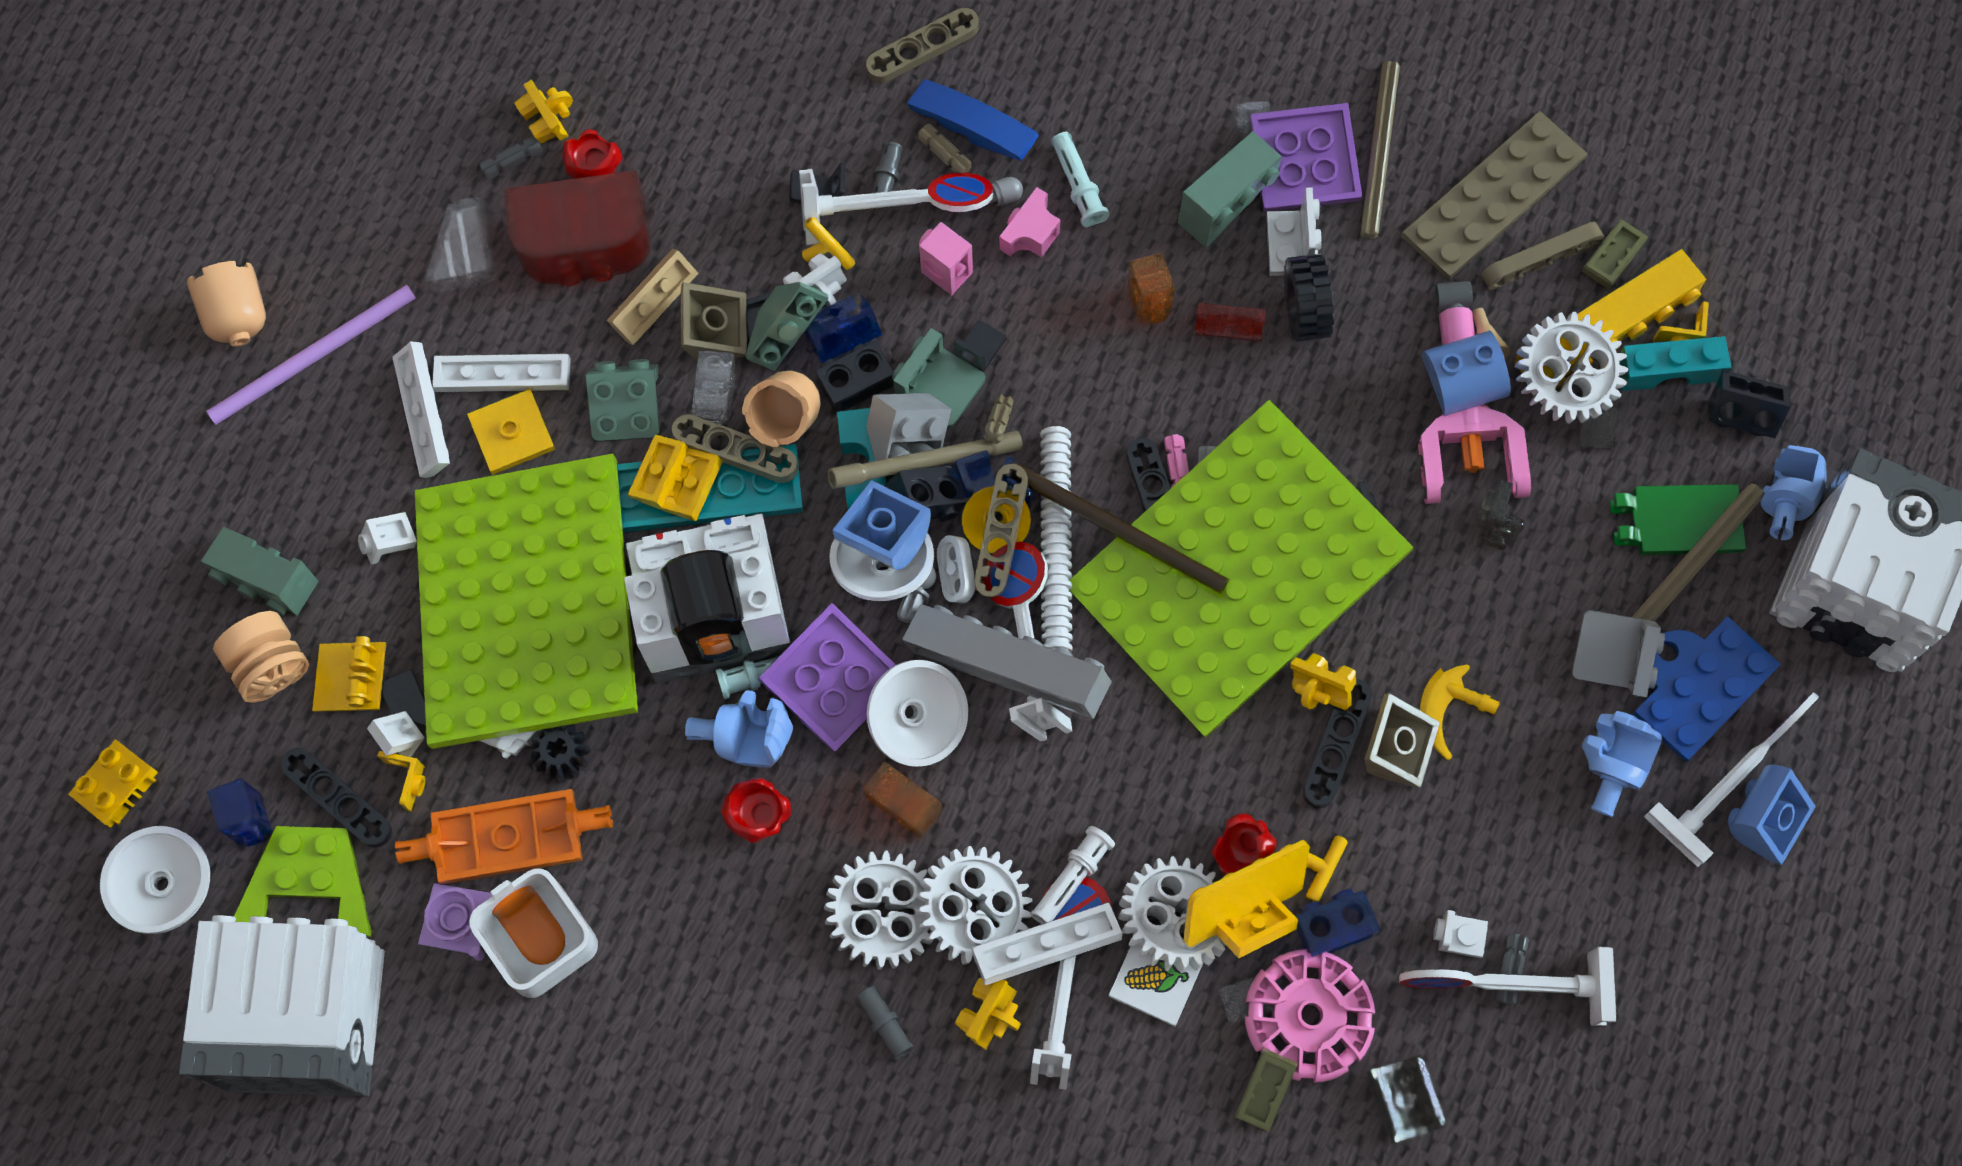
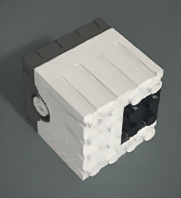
M1860 448L1855 456L1846 463L1844 469H1841L1834 477L1833 482L1831 481L1826 486L1821 503L1814 513L1809 516V520L1806 523L1769 614L1776 616V620L1783 626L1789 628H1796L1798 626L1810 631V636L1817 641L1824 643L1832 641L1843 646V651L1851 656H1866L1877 661L1876 665L1882 670L1902 672L1905 666L1908 667L1916 660L1917 656L1920 657L1925 653L1929 646L1932 647L1937 643L1942 635L1945 636L1949 633L1961 603L1962 492Z
M223 915L213 916L212 921H199L183 1041L186 1043H183L179 1074L223 1092L369 1097L385 951L380 949L374 940L367 939L366 934L359 933L356 927L348 926V921L341 919H325L324 925L310 924L311 920L305 918H288L287 924L273 923L272 918L257 916L250 917L249 922H236L235 917Z

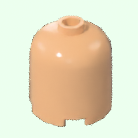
M235 261L216 263L202 268L204 275L196 279L190 276L187 280V286L200 324L205 334L213 341L230 343L231 346H242L251 341L250 338L263 328L266 312L256 273L251 263H246L244 267H237Z
M795 371L777 372L752 387L744 399L742 414L745 415L746 422L750 427L749 433L760 443L772 447L788 445L797 441L818 417L821 406L819 391L813 381L804 374Z

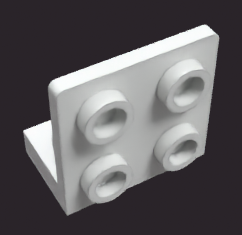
M1312 187L1305 188L1300 211H1267L1269 276L1285 275L1284 266L1287 258L1318 254V250L1321 249V230L1316 229V219H1319V199H1313Z

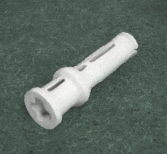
M1094 826L1087 828V836L1076 850L1073 849L1068 854L1069 863L1051 885L1036 908L1032 910L1031 916L1041 925L1055 919L1086 875L1095 874L1098 869L1097 863L1105 852L1114 848V841L1099 828Z

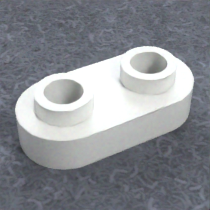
M948 535L940 541L937 548V562L942 592L945 599L949 602L966 603L972 598L976 589L970 547L965 538Z

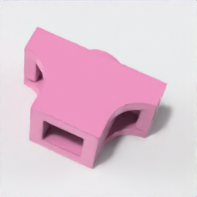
M1036 187L1021 209L1017 207L1013 210L1007 221L1008 226L999 237L1000 250L1011 257L1017 251L1029 250L1042 257L1060 233V219L1046 209L1048 194Z

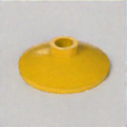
M994 486L983 488L973 494L965 504L962 513L963 531L970 543L980 550ZM1008 488L1007 495L999 492L998 498H1009L1018 502L1019 496H1013V490ZM1025 501L1016 542H1023L1030 529V511ZM1003 504L996 510V512H1000L1003 516L999 521L1002 524L1011 522L1015 516L1014 508L1008 504ZM1001 538L993 539L988 545L989 553L994 554L997 549L1006 545L1007 542Z

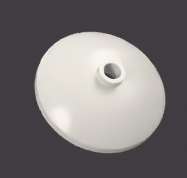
M928 533L912 561L900 570H896L835 538L830 549V566L836 581L850 594L871 601L894 600L915 591L929 576L934 562L933 544ZM883 566L889 568L887 570H878L880 567Z
M905 661L887 670L874 685L867 704L868 728L876 746L888 758L908 766H927L947 757L960 743L968 722V703L960 682L948 669L931 661ZM908 706H911L914 711L911 718H907L905 715V709Z
M153 826L138 830L121 840L107 857L100 878L102 901L111 917L129 930L143 934H159L173 930L187 922L204 902L210 884L209 862L198 842L178 829L166 826ZM166 878L168 886L164 890H158V882Z

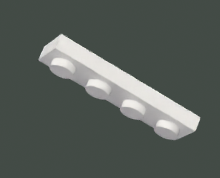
M410 341L392 358L419 476L428 478L435 476L450 464L449 453L442 432V423L439 418L434 397L435 393L432 388L428 363L422 343Z
M569 354L434 356L432 387L435 392L525 391L531 389V391L569 390L571 359Z
M1106 903L973 947L972 954L984 985H988L1122 940V931L1110 904Z

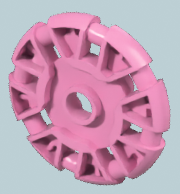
M1307 949L1294 950L1272 960L1273 964L1265 971L1261 969L1255 976L1245 1003L1249 1004L1245 1025L1248 1037L1255 1051L1258 1052L1260 1050L1262 1052V1049L1265 1048L1298 1062L1292 1077L1293 1080L1300 1081L1301 1078L1313 1079L1314 1083L1325 1082L1349 1072L1348 1067L1354 1061L1360 1062L1366 1054L1375 1028H1372V1015L1375 1014L1374 1002L1364 979L1360 981L1352 972L1353 967L1346 961L1321 950L1319 954L1307 953ZM1307 967L1318 968V979L1307 978ZM1282 975L1291 983L1283 990L1275 982ZM1339 980L1349 989L1344 996L1334 986ZM1264 1004L1274 1005L1272 1018L1263 1017ZM1305 1005H1313L1319 1010L1320 1020L1318 1024L1308 1025L1304 1022L1301 1012ZM1347 1012L1357 1013V1026L1346 1025ZM1278 1034L1288 1044L1281 1051L1271 1042ZM1340 1040L1346 1049L1340 1055H1337L1331 1047ZM1303 1053H1315V1063H1303Z

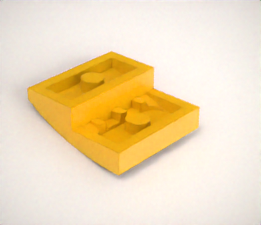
M655 435L628 495L651 507L697 521L723 461L718 455L689 448L683 441Z

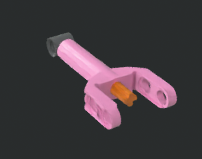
M1471 282L1436 283L1434 298L1439 303V307H1436V312L1440 313L1439 322L1442 345L1475 335ZM1485 404L1447 416L1442 414L1436 418L1423 432L1418 444L1419 455L1423 456V467H1420L1422 485L1426 486L1427 499H1424L1425 504H1435L1441 501V487L1444 479L1439 441L1442 444L1461 443L1464 471L1476 473L1477 470L1485 469L1481 442L1496 441L1497 437H1502L1510 491L1513 493L1514 498L1530 497L1531 477L1524 428L1505 413L1492 410Z

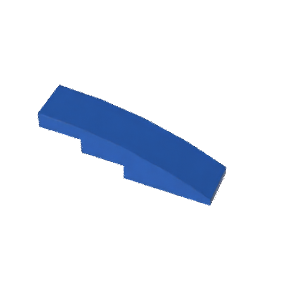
M926 79L922 81L907 102L909 108L914 112L936 119L940 126L966 136L970 143L1020 161L1023 160L1039 137L1036 131L1001 111L954 89Z

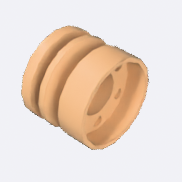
M265 611L248 616L223 632L214 644L213 651L226 672L233 673L231 680L236 688H238L245 702L255 703L273 697L290 684L300 680L310 665L296 641L290 640L291 634L278 612Z

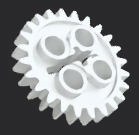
M1562 312L1554 317V321L1548 316L1541 322L1542 326L1536 324L1530 330L1532 335L1527 334L1522 339L1526 346L1517 350V354L1525 359L1519 360L1515 364L1516 368L1524 370V373L1519 375L1516 381L1526 382L1528 385L1521 393H1532L1534 397L1529 404L1532 406L1540 402L1542 404L1541 415L1548 410H1552L1554 421L1558 420L1563 414H1565L1568 424L1575 420L1576 415L1581 423L1589 419V414L1595 419L1602 414L1601 409L1607 411L1613 406L1611 400L1615 401L1621 397V393L1617 389L1622 388L1627 383L1619 377L1628 371L1627 367L1619 365V362L1625 359L1627 355L1616 353L1615 350L1622 342L1615 341L1611 343L1609 338L1614 331L1611 329L1605 333L1601 332L1603 323L1601 320L1594 326L1590 325V315L1588 314L1581 321H1578L1576 312H1572L1567 320ZM1560 338H1564L1570 343L1571 351H1567L1561 346ZM1583 343H1586V351L1572 368L1574 373L1565 379L1560 392H1557L1555 388L1568 372L1571 366L1569 362L1577 357ZM1589 357H1593L1598 360L1600 364V370H1597L1590 365ZM1543 366H1548L1553 370L1554 379L1548 378L1544 374ZM1572 384L1578 385L1582 389L1583 397H1578L1573 393Z
M968 846L964 849L962 857L961 853L955 849L950 852V860L945 856L937 859L940 868L932 865L927 869L933 879L924 878L920 880V884L927 889V892L916 894L917 899L925 902L924 906L915 910L918 914L926 915V920L919 924V928L930 927L931 932L926 937V941L937 938L939 943L935 951L940 952L948 948V960L950 961L961 954L962 964L966 965L972 959L973 947L1029 929L1021 922L1022 919L1032 917L1029 911L1023 909L1024 905L1032 902V898L1022 897L1021 893L1029 887V884L1018 885L1016 880L1021 876L1022 871H1016L1011 874L1009 869L1012 860L1000 864V852L998 851L992 854L990 858H987L986 847L979 849L975 856L972 847ZM966 872H971L977 877L978 886L976 889H972L966 884ZM950 884L955 885V889L958 892H953L950 889ZM994 895H998L1005 900L1006 909L1004 912H998L993 907L992 898ZM944 899H949L955 904L956 914L954 917L944 912L942 907ZM976 899L978 902L976 905L978 911L976 912L970 910L972 906L971 900ZM990 919H993L998 922V928L994 927L993 922ZM972 922L978 923L983 928L982 940H977L971 935L970 926Z
M888 851L883 853L881 860H877L874 852H870L867 863L857 856L854 860L855 870L845 864L842 871L846 878L835 875L832 880L839 889L829 888L826 893L827 896L835 900L824 905V910L833 912V915L825 920V925H836V929L831 933L830 938L841 937L843 939L838 950L842 951L850 947L852 949L849 958L851 961L859 954L862 955L863 967H866L871 959H876L878 970L883 968L885 960H889L891 967L895 969L898 966L899 957L907 964L912 961L911 950L919 956L923 954L924 949L920 942L925 944L933 942V940L926 941V937L929 934L927 931H931L930 927L919 928V924L926 920V915L915 912L916 909L925 905V902L916 898V894L927 892V889L920 884V880L925 877L927 870L915 873L913 870L916 861H911L907 866L903 865V854L901 853L895 861H890ZM866 883L872 886L875 893L874 897L871 899L862 898L857 892V885ZM897 885L907 887L910 891V899L908 901H900L895 898L893 887ZM882 902L885 903V908L888 910L907 908L913 909L915 913L909 915L904 912L890 911L884 918L881 917V911L879 910L853 911L851 906L857 905L862 908L876 909ZM866 919L871 922L873 933L870 935L859 933L855 926L856 920ZM903 921L909 927V935L906 937L896 936L891 928L892 922Z
M1174 856L1170 858L1167 866L1158 858L1153 868L1146 863L1141 870V874L1135 871L1130 879L1131 883H1127L1123 890L1125 895L1122 896L1119 905L1125 909L1120 912L1118 919L1128 922L1121 931L1124 934L1133 933V937L1128 945L1135 946L1140 944L1142 946L1138 955L1140 958L1148 953L1153 955L1151 959L1152 966L1156 965L1159 960H1163L1165 971H1169L1173 963H1177L1180 973L1185 971L1188 963L1197 971L1202 965V961L1209 966L1215 959L1214 955L1220 957L1225 950L1223 945L1226 944L1217 935L1193 947H1188L1180 936V933H1183L1185 930L1187 905L1190 895L1196 889L1212 884L1216 874L1214 871L1206 876L1202 874V863L1194 870L1190 868L1189 858L1185 859L1182 866H1178ZM1161 887H1169L1173 890L1175 896L1167 895ZM1175 911L1180 913L1179 917L1174 914ZM1147 916L1156 917L1161 925L1152 924Z

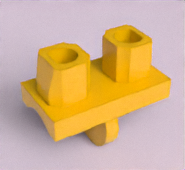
M532 80L525 83L524 87L527 93L515 101L514 104L526 121L537 113H541L542 118L529 125V129L540 144L555 136L560 141L568 137L569 135L556 114H560L562 118L570 116L568 108L571 106L573 99L569 92H557L556 88L552 87L547 91L549 98L546 99L542 91L537 89Z
M1315 653L1310 655L1305 661L1295 657L1290 663V668L1294 672L1292 688L1295 689L1296 693L1302 695L1301 704L1303 707L1313 709L1320 702L1324 705L1329 703L1347 711L1352 705L1351 691L1356 685V672L1354 669L1343 665L1335 673L1328 670V661Z
M980 977L972 993L976 999L983 1002L979 1011L975 1013L964 1008L957 1017L955 1024L976 1045L986 1050L993 1036L1002 1038L1007 1027L1018 1031L1021 1023L1014 1019L1013 1016L1019 1006L1012 1002L1017 991L1010 987L1004 979L984 985Z

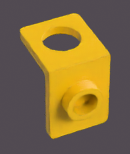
M1703 301L1697 310L1695 330L1660 326L1653 337V342L1705 338L1709 302Z
M379 751L377 756L384 763L409 768L399 804L406 811H411L415 797H420L425 787V776L422 775L424 765L417 758L398 754L386 756L383 751Z

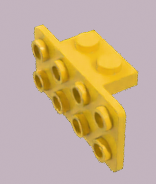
M1304 840L1293 845H1286L1280 851L1264 859H1257L1251 865L1235 873H1229L1217 882L1196 889L1188 899L1183 939L1188 947H1193L1217 935L1238 958H1241L1296 930L1298 919L1282 902L1302 891L1310 846Z

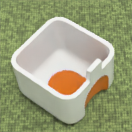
M541 868L527 871L512 883L508 880L504 881L490 891L493 896L479 905L470 917V928L505 981L519 994L527 998H536L547 992L590 961L598 949L596 935L567 893L548 871Z

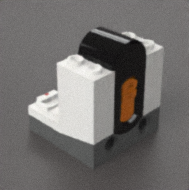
M762 514L748 517L741 515L710 522L711 525L680 532H677V530L642 537V540L626 543L632 576L624 577L636 642L656 684L713 672L719 668L726 669L740 666L746 660L758 662L782 655L791 645L768 534Z

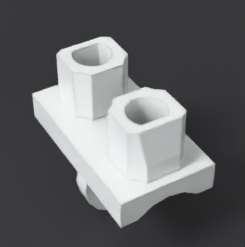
M820 253L810 260L808 265L811 272L802 277L798 272H792L783 278L784 285L801 282L828 294L829 299L825 304L829 308L836 305L833 294L841 290L840 285L847 281L841 270L840 261L835 256L828 259Z

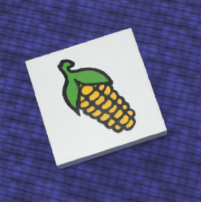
M1140 944L1131 946L1108 997L1175 1027L1202 965L1195 971L1190 963H1188L1185 971L1180 973L1177 963H1173L1169 971H1165L1163 960H1159L1156 965L1152 966L1151 959L1153 955L1148 953L1140 958L1138 955L1142 946Z

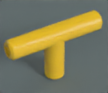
M810 217L806 220L805 227L819 242L803 250V259L806 262H810L819 253L824 255L829 252L840 261L846 270L851 269L855 265V260L815 217Z
M1339 835L1334 837L1324 859L1309 853L1307 868L1317 873L1306 894L1307 900H1312L1313 903L1319 902L1348 844L1344 837Z

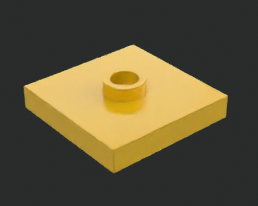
M531 389L467 414L492 475L555 450Z

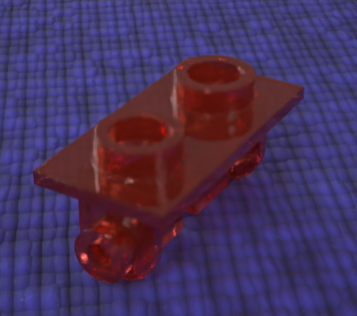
M1198 303L1195 335L1262 341L1265 309Z

